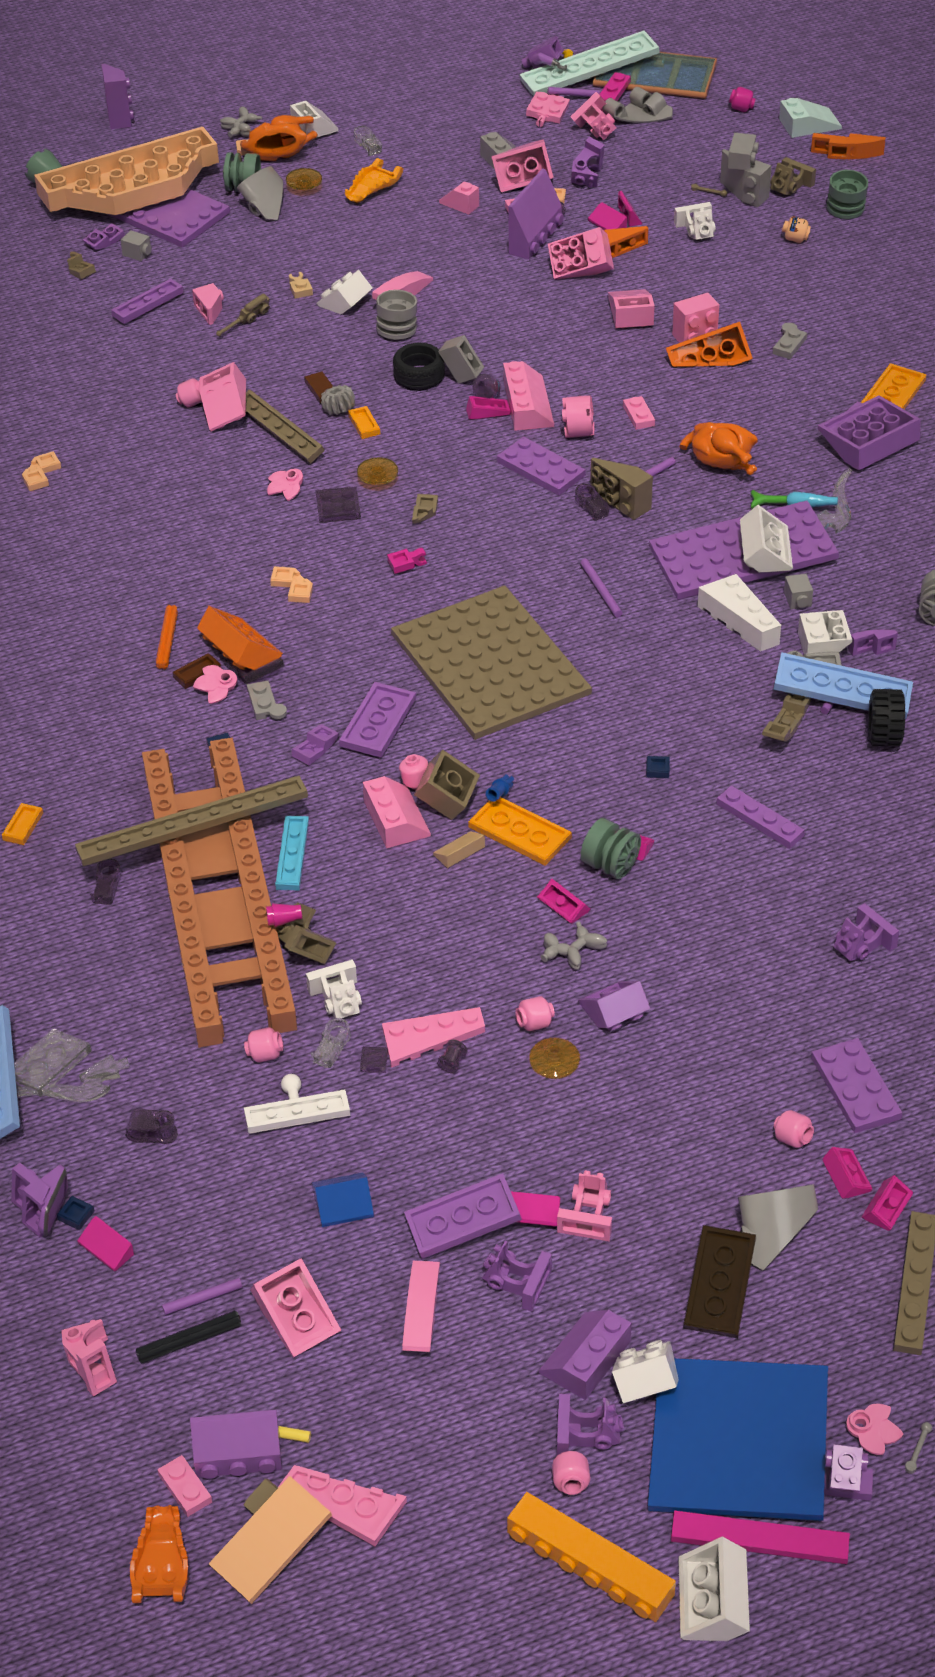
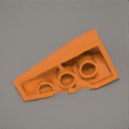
M740 322L666 348L672 367L735 366L753 359Z

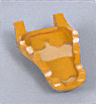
M376 158L370 166L362 168L358 175H355L353 185L350 186L349 190L345 189V196L354 203L361 202L372 193L395 184L400 179L404 168L396 166L394 171L390 172L382 169L384 161Z

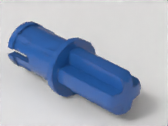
M505 774L501 778L496 779L492 786L486 790L487 799L495 802L501 796H505L513 786L512 781L514 777H509Z

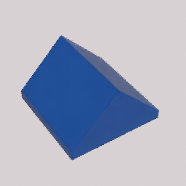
M363 1172L312 1182L322 1227L374 1217L368 1179Z

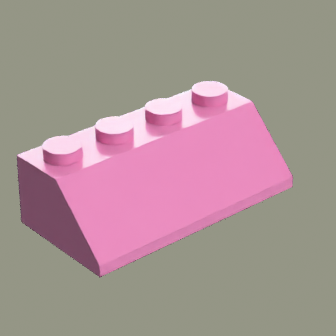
M523 361L503 363L504 387L511 410L514 431L554 427L543 376Z

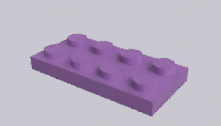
M524 436L497 455V463L558 496L586 476V469Z
M374 682L339 739L340 747L382 758L415 702L416 692Z
M858 1038L812 1051L811 1059L854 1133L902 1119L901 1109Z
M503 1173L404 1212L422 1259L522 1220Z

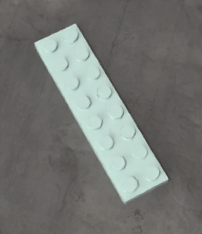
M641 31L557 61L562 66L567 65L566 70H561L557 66L544 65L519 74L520 81L534 97L536 91L547 93L548 87L562 88L573 85L579 81L590 79L593 76L621 68L624 65L652 57L660 53L659 46L645 31Z

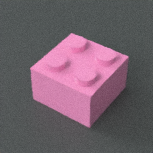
M709 293L675 302L672 335L681 343L717 330L719 304Z

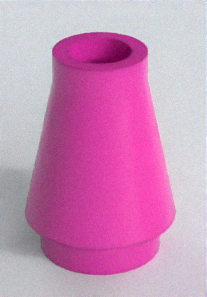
M272 903V906H266L268 926L274 925L278 927L302 919L301 905Z

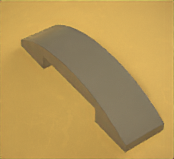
M788 693L783 701L781 711L773 722H768L762 735L784 742L788 741L801 724L811 698Z

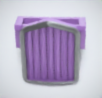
M19 1163L12 1168L11 1202L22 1210V1223L39 1237L47 1236L66 1197L68 1189L66 1169L62 1165H58L40 1179L32 1169H27L23 1164Z

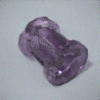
M449 1040L446 1044L445 1053L438 1059L437 1064L439 1068L447 1073H456L461 1058L465 1057L468 1052L467 1047L458 1040Z

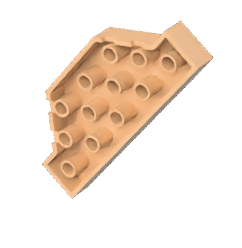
M199 127L36 174L34 176L37 194L50 212L70 207L111 215L124 214L128 211L141 209L148 205L158 204L162 201L184 195L203 167L219 163L218 147L205 128Z

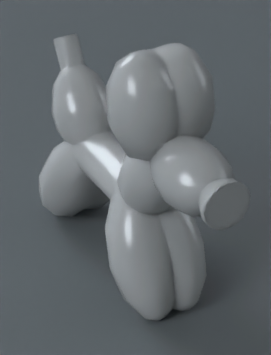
M243 106L239 108L240 118L224 117L220 120L221 127L230 130L228 132L230 138L238 134L248 137L251 128L245 122L262 120V116L249 113L247 108Z
M576 922V935L578 937L576 941L571 945L559 943L554 934L546 933L544 935L546 950L540 957L544 962H547L548 959L555 958L557 954L567 955L570 966L575 970H579L581 966L579 950L584 946L594 950H601L606 948L607 939L597 933H588V930L580 922Z

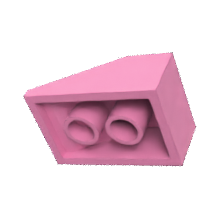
M544 139L491 156L501 192L528 185L542 168L546 169L550 179L553 178Z
M302 1258L255 1283L250 1289L264 1316L293 1358L341 1331Z

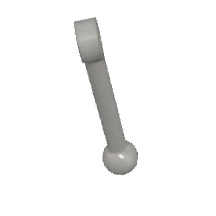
M929 1422L921 1425L922 1433L911 1460L905 1465V1471L909 1474L916 1472V1461L927 1434L932 1431V1425Z

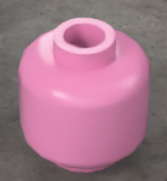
M195 378L178 385L176 398L180 404L190 408L202 402L199 381Z
M412 754L401 761L399 770L402 782L406 787L414 790L417 789L428 766V761L425 757Z
M538 996L522 1000L519 1007L516 1008L515 1014L520 1027H524L527 1031H534L549 1027L555 1012L551 1003H548L544 997Z
M270 1027L251 1031L248 1035V1041L244 1042L245 1052L247 1056H251L257 1063L277 1059L280 1052L283 1051L281 1034L275 1032Z
M788 1110L782 1113L781 1116H778L774 1122L777 1140L794 1148H800L808 1144L813 1137L814 1128L809 1117Z
M566 1451L557 1455L553 1460V1482L560 1492L575 1495L588 1487L591 1478L588 1460L583 1454L577 1451Z

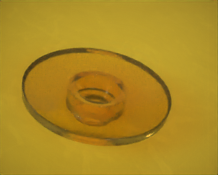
M310 168L296 169L286 176L287 185L297 190L313 189L322 182L320 172Z
M375 457L363 461L357 468V475L361 481L367 484L383 485L397 477L398 467L390 459Z
M547 1038L533 1046L530 1051L529 1061L537 1074L550 1079H560L571 1075L578 1068L580 1054L576 1046L568 1040Z

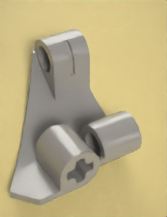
M638 86L631 91V103L626 107L624 104L608 98L605 101L607 104L602 108L604 113H609L613 118L632 123L658 122L673 117V108L666 104L664 97L660 93L654 92L651 95L650 92Z
M269 166L245 179L238 185L237 189L249 202V209L255 216L262 215L265 220L277 221L282 200L283 179L272 166Z
M814 1184L738 1197L743 1223L742 1231L756 1234L752 1264L764 1270L816 1213L818 1203Z

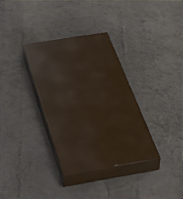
M703 1225L686 1309L684 1329L738 1338L756 1234Z

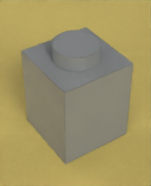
M130 231L121 239L123 256L142 261L151 253L152 247L150 236Z
M807 574L785 576L784 594L790 609L812 607L813 588Z

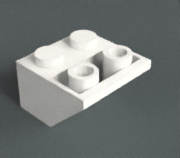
M302 101L290 105L291 116H312L314 118L313 123L299 124L302 131L306 132V134L315 131L318 134L317 137L338 131V127L326 114L309 102Z
M359 270L353 274L348 272L341 278L343 281L338 279L331 285L332 290L328 288L320 295L322 299L317 302V305L342 314L372 289V286Z
M843 610L800 614L798 635L804 656L807 653L840 652L852 643V637Z
M656 1340L648 1343L646 1348L636 1351L635 1348L624 1350L617 1357L612 1370L623 1403L675 1388L679 1380L670 1341L662 1343V1340Z

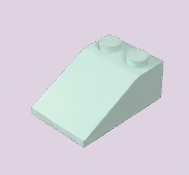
M789 98L780 102L779 120L791 138L842 129L841 124L828 107L799 98Z

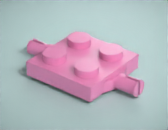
M536 91L526 110V116L538 119L536 121L538 127L539 125L542 127L545 121L560 124L569 107L570 99L556 94L550 95L545 92Z

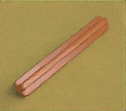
M167 605L165 609L156 657V667L158 669H166L168 667L178 614L176 605Z

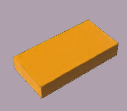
M367 406L348 411V416L361 439L381 435L380 428Z
M21 803L2 833L3 841L25 845L43 815V808Z

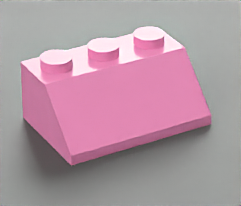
M385 776L363 782L364 803L386 849L431 836L408 787Z

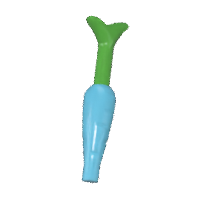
M755 490L751 491L753 498L751 502L752 509L757 505L765 503L791 505L807 500L811 507L838 505V497L805 492H792L787 496L763 495Z

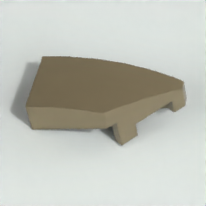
M74 251L70 252L71 258L67 260L70 274L83 279L96 272L93 264L83 261L82 254Z
M417 494L412 523L416 524L436 515L438 495Z

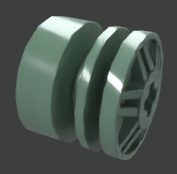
M232 152L226 154L223 167L226 191H233L234 188L236 192H239L237 189L238 185L261 170L259 154L246 153L244 161H242L240 153H236L235 157Z
M847 169L833 173L830 177L826 207L829 213L841 219H853L862 215L865 210L868 179L861 172Z
M600 818L591 826L581 848V861L595 869L602 868L604 873L611 874L616 879H621L631 870L637 859L641 847L640 834L630 832L627 828L620 829L618 824L606 818Z

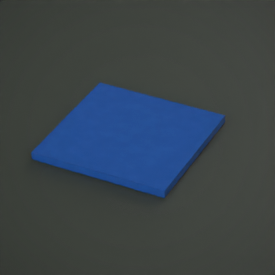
M674 1358L679 1379L677 1387L657 1393L648 1511L674 1512L675 1510L710 1515L824 1521L828 1366Z

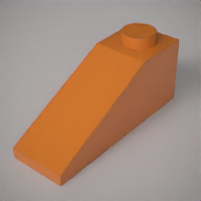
M647 226L604 230L608 234L612 258L648 244Z

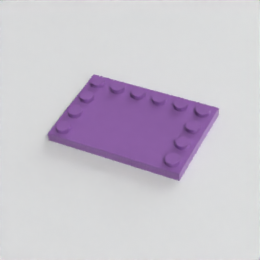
M187 189L184 195L175 199L165 200L158 204L128 211L124 214L107 215L183 248L229 214L230 206Z

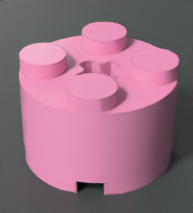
M591 395L563 398L562 418L566 424L564 426L565 438L594 435V411Z

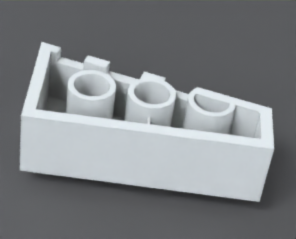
M737 574L699 587L698 607L701 610H708L711 613V617L715 620L720 619L726 623L728 629L739 632L742 639L760 652L780 645L781 624Z

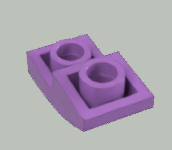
M111 223L103 231L95 229L83 239V242L98 250L121 240L125 233L122 229Z

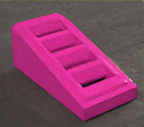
M469 396L466 406L469 419L504 416L511 413L508 400Z

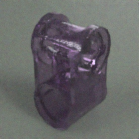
M137 1108L131 1111L125 1136L130 1141L136 1143L170 1144L176 1140L178 1130L174 1126L175 1118L170 1111Z

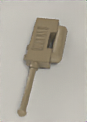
M261 294L247 303L241 309L237 320L222 330L217 331L216 335L221 336V334L238 323L245 324L248 322L250 324L256 319L258 314L264 315L270 308L268 305L270 298L266 294Z

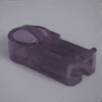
M580 484L576 487L575 501L582 508L585 507L589 511L594 521L609 516L610 506L592 485ZM583 492L589 493L591 496L584 497Z
M109 858L97 864L95 874L97 884L94 894H90L92 903L111 905L113 903L121 877V868L117 860ZM109 867L108 875L101 874L102 870Z

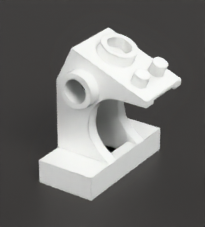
M706 202L675 208V227L685 226L689 237L695 240L714 237L713 233L716 228L714 221H712L711 203Z
M353 959L306 973L307 990L310 996L323 994L325 998L324 1005L328 1015L332 1014L338 1020L360 1013L359 1005H362V1000L358 990H355L354 983H357V975ZM339 975V977H336V978H333V979H330V980H327V979H326V978H330V977Z

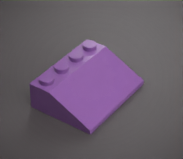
M542 168L508 206L510 255L529 260L563 222L562 205L546 169Z
M879 395L819 424L818 430L845 463L857 470H861L919 441L921 419Z

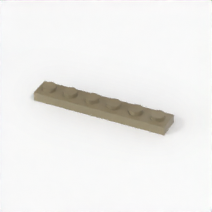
M249 389L246 392V414L311 464L325 451L320 443Z
M911 1211L893 1351L915 1355L922 1354L935 1247V1215Z

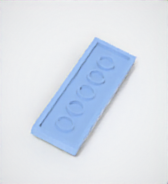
M781 652L773 689L869 711V700L873 689H902L905 696L906 719L913 682Z
M4 1005L0 1006V1139L20 1127L9 1009Z

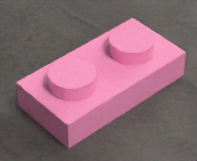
M642 396L623 400V408L636 430L655 426V419Z
M183 1455L157 1469L159 1477L187 1517L212 1503L211 1495Z

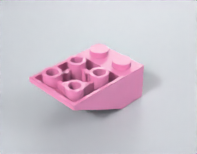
M601 227L548 243L555 280L597 275L614 269L608 234Z
M646 289L608 292L615 328L654 325V302L652 295Z
M234 362L200 377L199 391L210 431L223 428L226 424L238 421L245 416L246 378Z

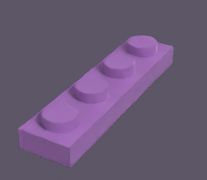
M169 279L111 310L112 316L123 324L130 322L136 317L184 293L183 286L173 279Z
M732 785L717 797L716 804L789 849L804 837L805 830Z

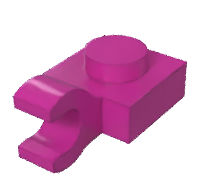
M418 548L412 552L404 549L387 554L388 562L394 574L415 568L414 564L418 566L427 564L424 557L426 553L423 548Z

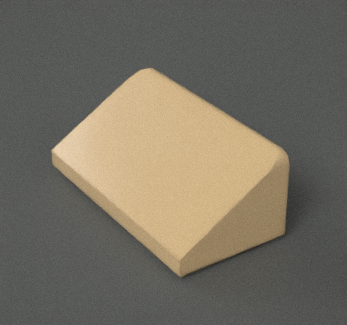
M470 831L433 852V855L449 868L484 848L485 836Z

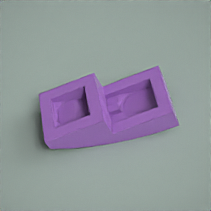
M884 629L851 634L852 643L849 644L848 651L854 656L870 650L876 655L895 650L898 633L896 630Z
M320 724L307 732L306 741L292 748L291 756L307 765H311L333 745L339 737V733Z

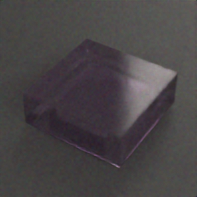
M362 1047L360 1071L386 1073L388 1048Z

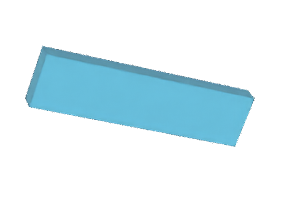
M285 816L275 883L276 890L300 891L309 816Z

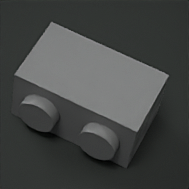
M734 132L729 149L728 168L750 171L751 164H755L756 154H758L759 149L756 135Z
M465 335L447 340L438 351L458 384L477 378L484 368Z

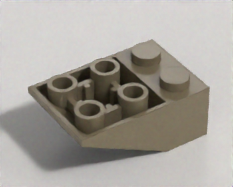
M591 458L590 492L633 520L652 509L653 476L636 466Z

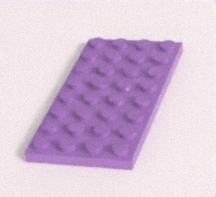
M808 500L767 510L788 526L793 564L792 570L839 559L837 548ZM742 517L649 540V547L677 600L698 595L699 587L737 574L745 583L789 571L758 572L745 564L740 531V519Z

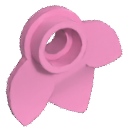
M290 469L288 471H277L268 477L269 481H271L267 488L268 496L283 492L287 501L293 499L299 493L300 485L303 482L302 471Z
M216 665L206 666L203 668L204 675L196 679L193 688L208 692L209 704L217 703L227 697L228 691L234 689L237 684V676L233 671L223 670Z
M872 1404L865 1410H856L848 1416L846 1421L849 1433L858 1437L863 1449L875 1455H883L885 1444L895 1443L903 1436V1432L888 1420L891 1407L884 1404ZM856 1424H863L865 1427H859Z

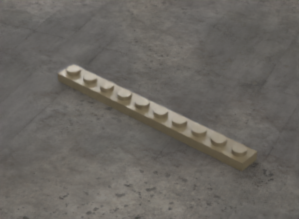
M296 776L75 844V848L82 865L86 866L308 797V792L300 776Z

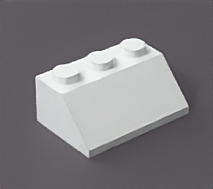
M757 505L740 519L745 564L758 572L792 570L793 564L788 526L760 505Z
M722 1536L679 1556L681 1639L729 1641L749 1632L746 1549Z

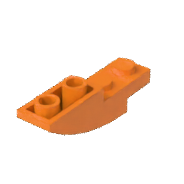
M813 133L811 152L828 154L830 159L877 157L884 155L886 137L850 133L849 137Z

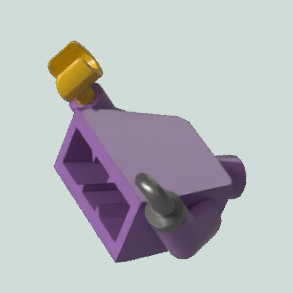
M555 35L533 47L527 53V57L522 59V64L525 68L533 66L536 69L549 65L566 70L567 65H560L557 59L561 54H564L563 59L573 56V52L570 49L563 50Z

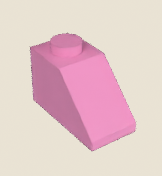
M463 182L443 196L439 203L469 215L479 207V187Z
M214 283L192 289L194 306L209 325L215 322L223 309V293Z

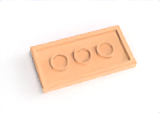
M289 1476L213 1558L209 1565L252 1604L328 1521L332 1513Z

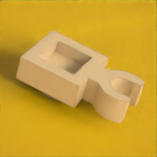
M299 272L298 277H293L292 274H289L290 290L295 299L313 295V288L308 278L303 279L302 272Z

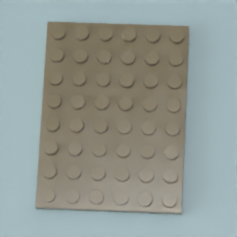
M505 585L391 628V635L474 740L592 694V687Z

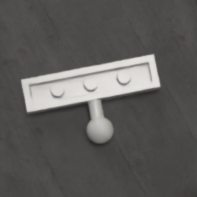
M287 1074L281 1081V1087L288 1094L289 1100L244 1107L249 1134L350 1116V1108L345 1090L299 1098L298 1091L301 1088V1080L295 1074Z

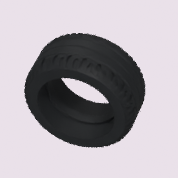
M421 342L401 347L393 357V375L395 380L403 387L412 390H425L439 384L445 375V362L438 352L440 349L431 344Z

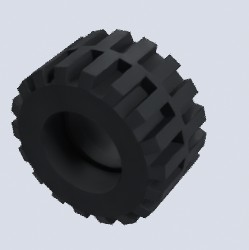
M873 689L870 695L868 712L869 741L872 746L899 747L903 742L905 731L904 693L902 689Z

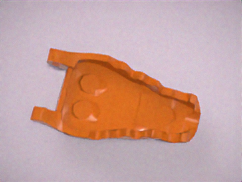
M157 1505L147 1507L145 1528L141 1530L137 1548H134L130 1561L131 1601L133 1604L142 1603L143 1596L172 1595L174 1602L183 1601L188 1583V1557L179 1525L180 1513L178 1506L168 1505L161 1507Z

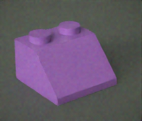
M619 981L578 1000L598 1028H608V1031L621 1027V1022L627 1019L633 1021L643 1017V1012L650 1009L640 981Z

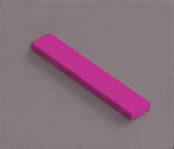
M674 1510L671 1542L705 1545L723 1536L745 1548L748 1552L847 1564L850 1533Z

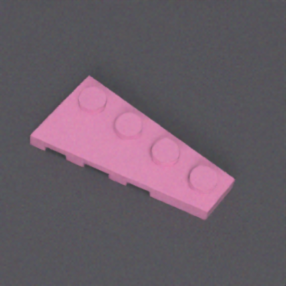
M480 1007L382 1023L391 1068L400 1065L399 1062L402 1060L419 1058L421 1053L431 1049L434 1052L440 1050L445 1044L452 1041L458 1043L484 1033L485 1024Z

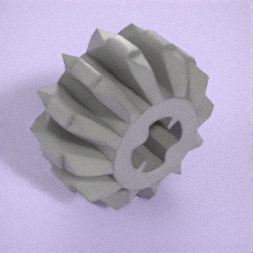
M347 385L333 386L321 394L322 407L330 415L334 413L336 415L339 413L344 414L345 411H349L355 406L354 392Z

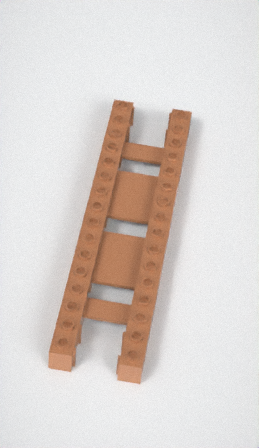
M233 737L210 741L211 768L214 770L216 787L175 794L169 757L168 753H165V749L142 752L154 820L245 792ZM251 815L159 843L198 1048L223 1043L222 1015H219L217 992H214L213 986L260 978L263 1004L267 1010L268 1027L273 1028L275 1032L279 1033L297 1030L296 1012L277 929L274 925L268 926L266 906H271ZM237 873L239 884H241V887L194 894L191 880ZM252 942L254 952L257 957L209 965L206 950Z

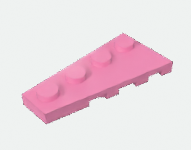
M296 1465L292 1467L278 1486L279 1488L291 1476L332 1513L328 1521L373 1546L378 1544L407 1503V1497L404 1495L396 1494V1496L383 1493V1490L371 1487V1489L355 1485L354 1481L332 1479L329 1474Z

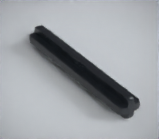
M232 1311L136 1348L137 1358L140 1363H144L241 1325L240 1316L237 1311Z

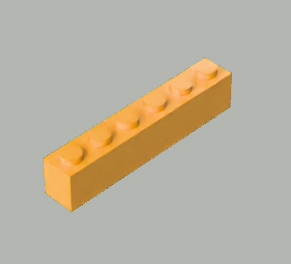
M528 1492L525 1493L507 1517V1532L515 1541L519 1543L524 1542L531 1546L541 1557H549L566 1572H573L582 1577L589 1586L593 1588L598 1587L605 1591L615 1602H623L633 1608L635 1613L642 1618H649L657 1622L675 1596L676 1581Z

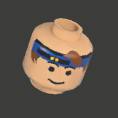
M792 216L789 221L785 220L782 232H785V239L802 243L803 240H807L811 226H808L807 220Z

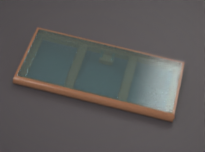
M660 52L652 57L596 75L593 80V86L605 87L616 72L631 76V82L625 90L632 91L633 88L638 86L650 93L658 92L665 95L706 99L717 66V58Z

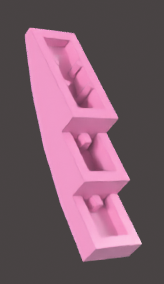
M419 271L402 274L374 290L372 298L377 300L378 295L389 290H404L415 296L433 281V277Z
M413 1260L404 1325L403 1351L430 1352L435 1323L440 1262Z

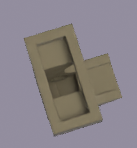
M785 157L781 163H777L775 173L770 181V189L784 195H791L802 185L811 188L815 185L816 169ZM794 168L800 170L799 175L794 173Z
M297 902L294 905H301L302 919L276 927L278 936L286 943L284 947L289 951L325 964L336 942L308 929L316 910Z

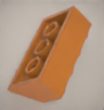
M208 606L197 627L203 633L202 637L212 642L214 648L222 651L224 657L233 660L232 664L243 670L245 667L256 670L280 658L283 654L245 620L212 606Z

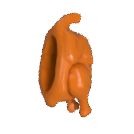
M277 116L272 119L271 124L264 122L250 131L249 140H242L240 146L245 151L259 154L260 160L276 161L279 157H292L306 143L318 136L315 131L306 134L299 126V124L313 123L314 118L312 116Z
M712 422L699 423L695 425L692 432L684 437L679 445L680 449L687 450L689 444L692 443L693 453L696 458L713 468L743 469L748 475H752L757 471V467L750 465L748 461L752 459L750 452L752 447L758 442V438L739 425Z

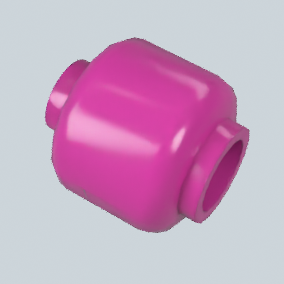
M737 87L736 90H732L728 103H731L732 109L745 113L749 108H753L756 99L753 98V91Z

